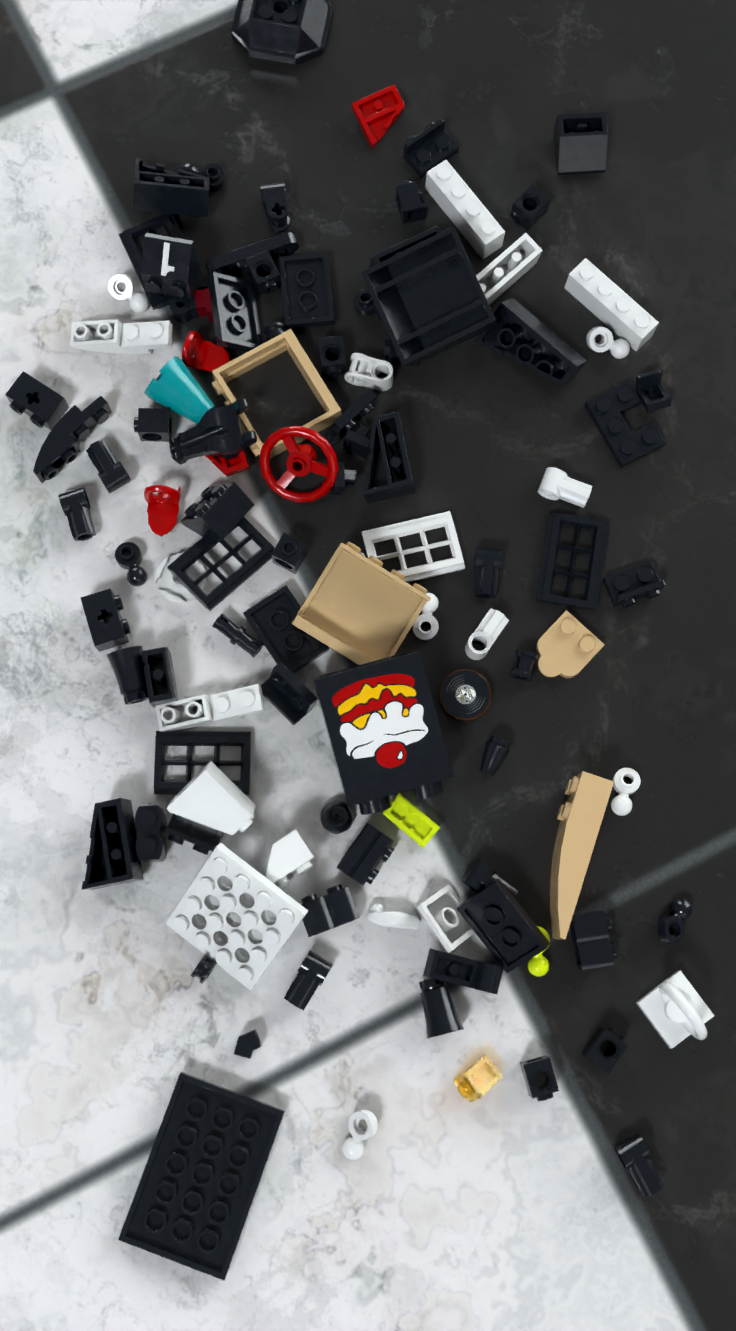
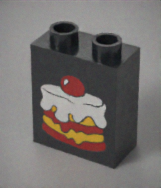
M412 650L312 678L348 806L358 804L361 815H367L392 807L389 796L392 794L410 790L413 800H422L444 792L441 781L453 778V773L420 651Z

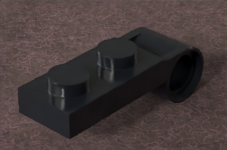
M429 948L423 976L497 995L503 967Z

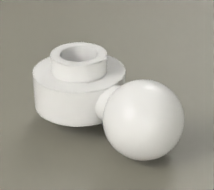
M117 274L109 280L108 290L115 299H128L131 309L136 313L147 311L149 299L142 293L134 292L135 285L130 276ZM120 282H124L126 284L125 291L120 290Z
M594 327L587 334V345L593 351L605 352L609 349L612 356L617 359L625 358L629 354V343L624 339H616L614 341L612 332L605 327ZM600 334L602 339L599 343H596L595 337Z
M426 593L427 596L431 597V600L427 601L422 609V615H419L413 624V633L420 640L434 638L439 629L438 621L432 616V612L438 608L439 601L432 593ZM423 622L430 624L431 629L429 631L421 629Z
M632 768L618 770L612 779L614 781L613 788L619 794L613 798L611 809L619 816H625L631 812L632 801L629 795L635 793L641 783L639 774ZM623 777H629L632 783L626 784Z
M369 1110L355 1112L349 1119L348 1127L352 1137L347 1138L342 1145V1152L349 1160L359 1159L364 1153L362 1141L372 1138L377 1132V1119Z

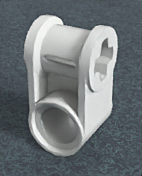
M353 353L350 360L352 363L349 372H346L344 376L348 383L378 391H387L392 387L393 368L389 362L368 357L361 353ZM385 373L388 375L386 378L383 379L376 377L378 374Z

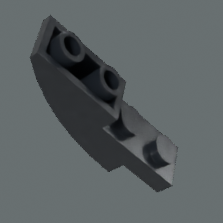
M102 396L98 397L83 411L74 405L63 415L48 434L37 456L33 470L41 483L54 478L63 465L74 461L80 452L76 442L85 439L91 429L108 419L112 411L108 402Z

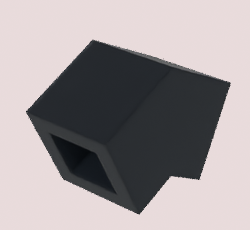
M256 1029L238 1037L234 1051L235 1055L250 1059L253 1050L262 1046Z

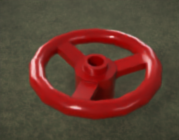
M302 426L283 427L270 434L261 448L259 464L262 476L269 487L282 498L297 503L313 502L327 495L334 486L339 469L336 453L328 440L315 430ZM293 436L310 439L318 445L325 454L328 465L316 462L317 454L315 449L309 444L298 445ZM283 440L290 455L286 461L287 470L277 481L271 472L269 459L273 447L278 441ZM309 472L326 477L322 485L311 492L299 493L286 488L295 476L302 477Z

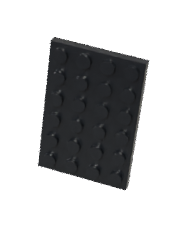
M180 1072L118 1240L218 1279L225 1280L285 1110Z

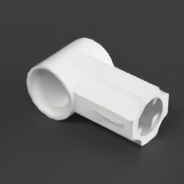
M548 467L545 470L538 493L546 499H561L584 508L590 496L592 486L567 477V474L558 468Z
M492 608L489 609L466 643L465 652L470 659L481 660L487 655L489 649L509 622L503 613ZM472 642H481L484 646V650H475L472 646Z

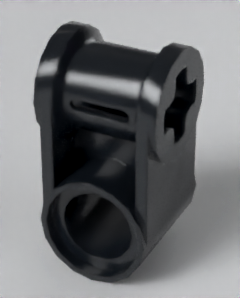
M284 182L260 186L262 203L270 229L275 232L286 231L290 225Z

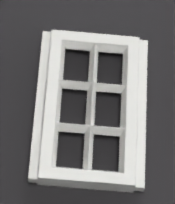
M450 511L361 532L367 558L372 555L381 561L398 557L402 569L398 570V572L406 576L404 580L406 583L465 569L464 559ZM445 527L448 540L428 544L425 531ZM420 533L423 546L402 550L399 537ZM394 539L397 552L377 556L374 543ZM450 545L453 558L436 562L432 561L430 549ZM424 550L427 564L407 568L404 555Z

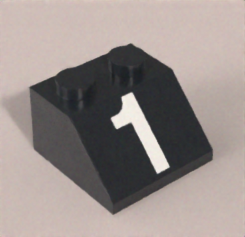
M151 233L145 234L141 275L146 291L193 299L202 279V274L192 240Z

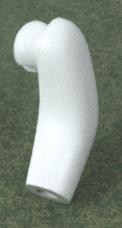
M371 904L369 906V913L366 915L370 922L385 927L417 930L419 926L418 917L402 912H383L381 904Z

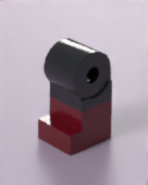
M209 288L197 290L193 299L175 296L171 299L170 309L177 322L187 323L192 318L208 316L209 321L213 322Z

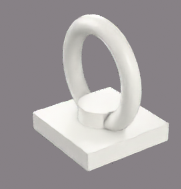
M681 970L676 971L636 1002L670 1049L674 1048L690 1034L698 1040H704L707 1037V1029L704 1024L714 1017V1014Z

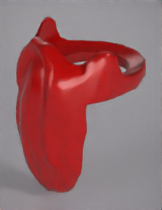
M189 331V335L186 337L182 348V361L186 367L212 372L230 362L229 354L223 347L215 345L211 341L203 340L202 335L197 331Z
M164 485L146 487L144 498L148 503V524L156 535L162 537L171 532L177 524L181 487L179 486L178 491Z

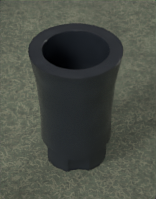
M143 646L127 647L107 654L125 705L149 699L141 655Z
M434 978L419 982L422 991L420 996L424 1009L427 1038L464 1029L457 1014L450 988L446 986V982Z

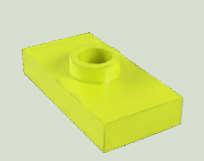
M399 793L391 802L392 807L386 809L382 814L420 847L424 848L440 827Z

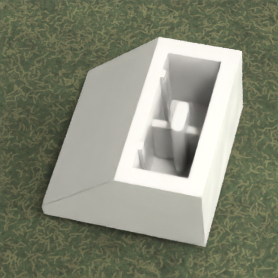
M297 830L292 831L272 845L266 878L280 889L290 883L288 879L295 873L301 876L313 868L311 863L315 859Z

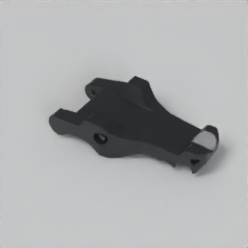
M239 399L228 406L211 408L203 415L195 427L179 433V436L176 438H169L171 458L181 465L188 459L204 455L219 456L228 460L238 457L239 452L257 442L254 431L243 432L240 414L250 409L249 401L247 399Z

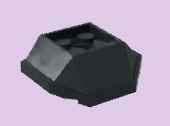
M238 0L231 29V38L239 44L249 57L296 65L313 56L317 57L324 54L332 17V6L328 0Z

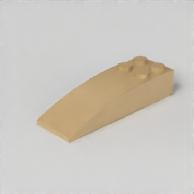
M584 771L577 776H573L572 780L569 779L565 789V794L568 795L567 801L564 805L561 804L557 814L560 824L553 851L550 877V918L552 938L566 940L614 781Z

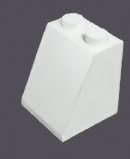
M210 761L172 799L166 809L170 813L234 835L238 830L241 833L244 832L252 824L256 805Z

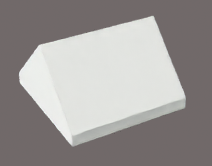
M450 884L415 907L446 953L454 950L475 933L458 912L457 908L462 902Z

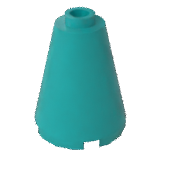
M176 356L161 368L159 376L156 380L152 379L144 392L148 398L196 424L200 422L203 415L209 409L215 408L213 402L184 362Z

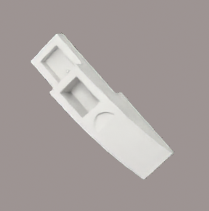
M119 319L72 322L70 346L72 348L103 353L151 354L152 349L171 348L173 325L169 320L123 324Z
M259 684L213 695L203 694L156 706L160 732L211 725L266 711L262 688Z

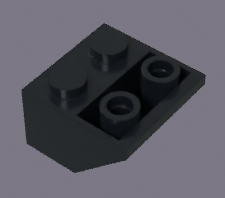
M606 112L557 115L553 131L557 175L605 173L608 144Z
M235 482L220 483L217 486L210 485L201 493L200 496L202 498L197 504L193 503L185 510L186 516L180 522L210 542L221 541L255 504Z

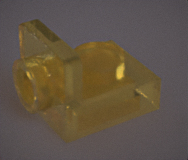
M485 1054L463 1074L457 1076L454 1082L459 1093L468 1099L469 1102H473L483 1097L503 1078V1075Z

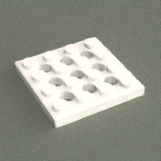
M220 843L214 849L173 911L166 925L251 991L305 917L308 910ZM222 876H227L231 879L232 887L226 886L223 883ZM244 893L252 895L254 904L248 903L245 900ZM209 895H213L219 900V906L211 903ZM265 910L272 911L276 915V921L270 920L266 916ZM231 912H235L240 916L241 923L235 922L232 919ZM197 914L202 915L206 919V925L201 924L197 920ZM252 929L260 931L263 939H257L253 935ZM218 931L224 932L228 937V941L220 939ZM239 948L247 950L250 958L243 957L239 952Z

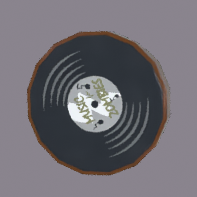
M468 669L456 670L448 675L441 684L439 693L440 704L445 712L453 719L463 722L475 720L483 715L490 705L492 696L490 685L485 677L476 671Z

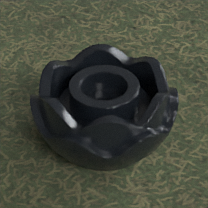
M335 800L323 807L320 818L321 824L330 833L340 834L349 830L352 826L354 814L348 804ZM338 814L340 818L335 819L334 816Z

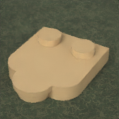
M566 610L541 636L536 644V652L540 657L538 669L546 677L552 678L560 675L564 678H573L605 644Z

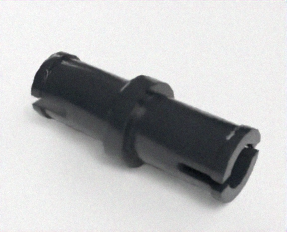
M223 613L212 626L228 637L231 644H237L253 658L263 647L262 643L245 632L246 628L237 626Z

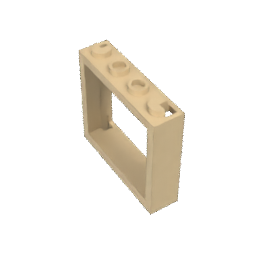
M291 329L212 371L214 377L212 385L218 395L223 394L226 399L224 405L228 406L237 400L226 384L227 382L287 350L326 412L302 427L320 432L331 426L341 416L339 405ZM245 413L240 414L243 432L254 431L256 433ZM257 433V442L249 446L255 457L260 455L263 445ZM293 436L297 444L306 439L300 436ZM283 440L278 441L273 447L270 459L287 450Z

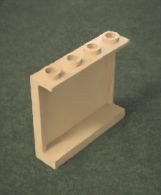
M348 541L346 545L343 543L339 544L291 624L358 665L395 655L427 601L431 600V597L426 595L427 589L417 583H414L413 586L404 581L406 576L394 569L391 572L382 568L384 564L382 561L372 555L369 558L364 557L360 554L362 549Z

